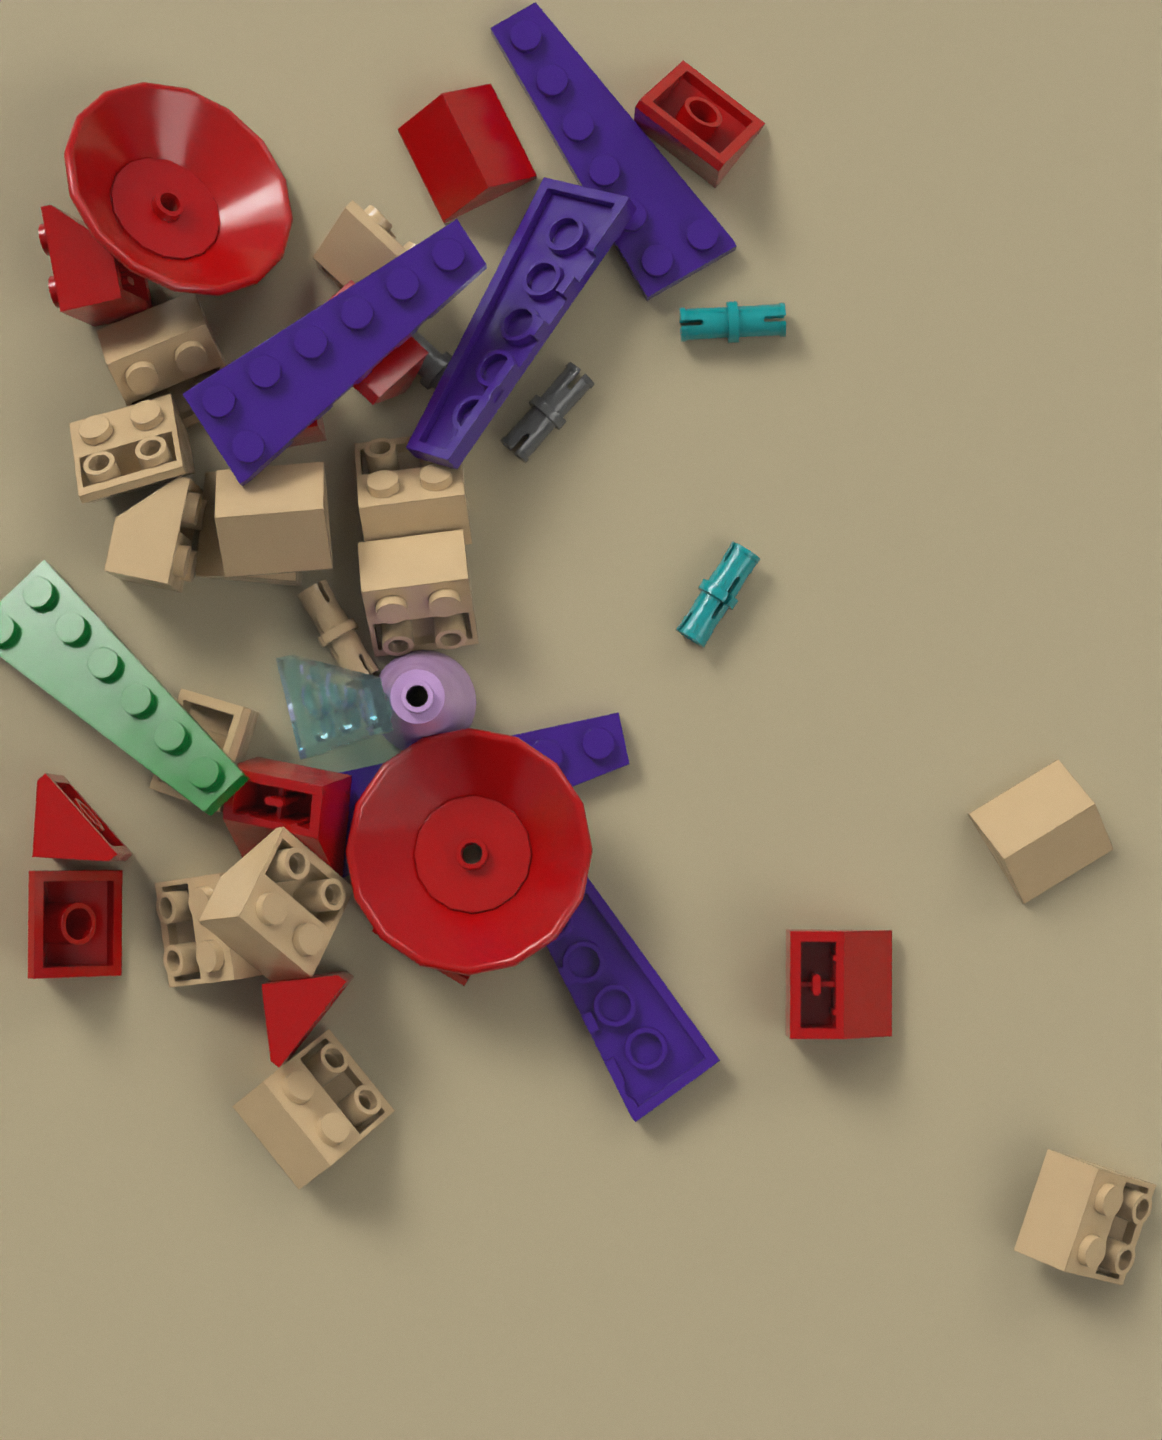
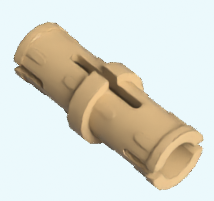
M326 579L320 581L318 585L315 583L297 595L321 635L317 638L322 648L328 647L350 687L356 685L358 681L359 683L379 671L355 631L359 628L354 618L348 619Z

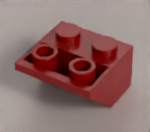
M53 205L41 207L44 223L40 224L38 228L39 239L43 251L51 259L54 276L49 277L48 287L54 305L60 308V312L97 327L121 321L153 307L148 279L129 271L92 237L83 221Z
M255 757L236 763L250 779L224 803L223 820L242 858L276 828L285 827L343 878L352 775L263 757Z
M786 929L785 1035L789 1039H859L892 1036V930Z

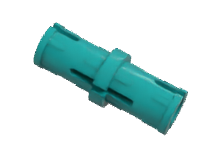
M737 301L726 302V307L688 309L681 307L679 308L680 323L700 322L702 324L681 326V342L727 338L728 343H739V337H786V321H764V319L784 318L786 316L785 303L738 306Z
M732 541L709 580L703 579L698 589L701 592L688 614L676 628V631L704 648L728 609L733 610L738 600L735 597L749 574H751L756 564L760 561V558L744 546Z

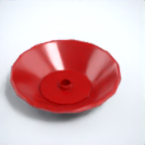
M140 82L103 92L76 116L64 151L69 196L92 237L129 271L173 292L221 296L258 284L283 258L293 223L286 179L264 141L230 109L188 88Z
M474 728L422 737L383 763L355 804L346 846V857L354 899L379 938L419 966L467 976L515 967L556 940L584 898L593 854L584 803L558 764L518 737ZM473 844L480 846L482 849L481 859L475 864L466 863L463 857L465 848Z

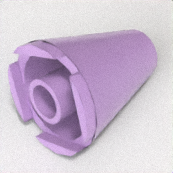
M415 650L406 655L396 657L381 671L373 687L371 709L374 721L381 734L391 744L404 750L422 737L470 728L476 710V694L468 673L456 660L437 651ZM423 687L428 693L427 702L420 707L411 706L409 703L411 693Z

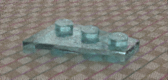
M297 655L276 658L300 760L317 757L393 731L391 723L392 709L389 697L383 690L380 677Z

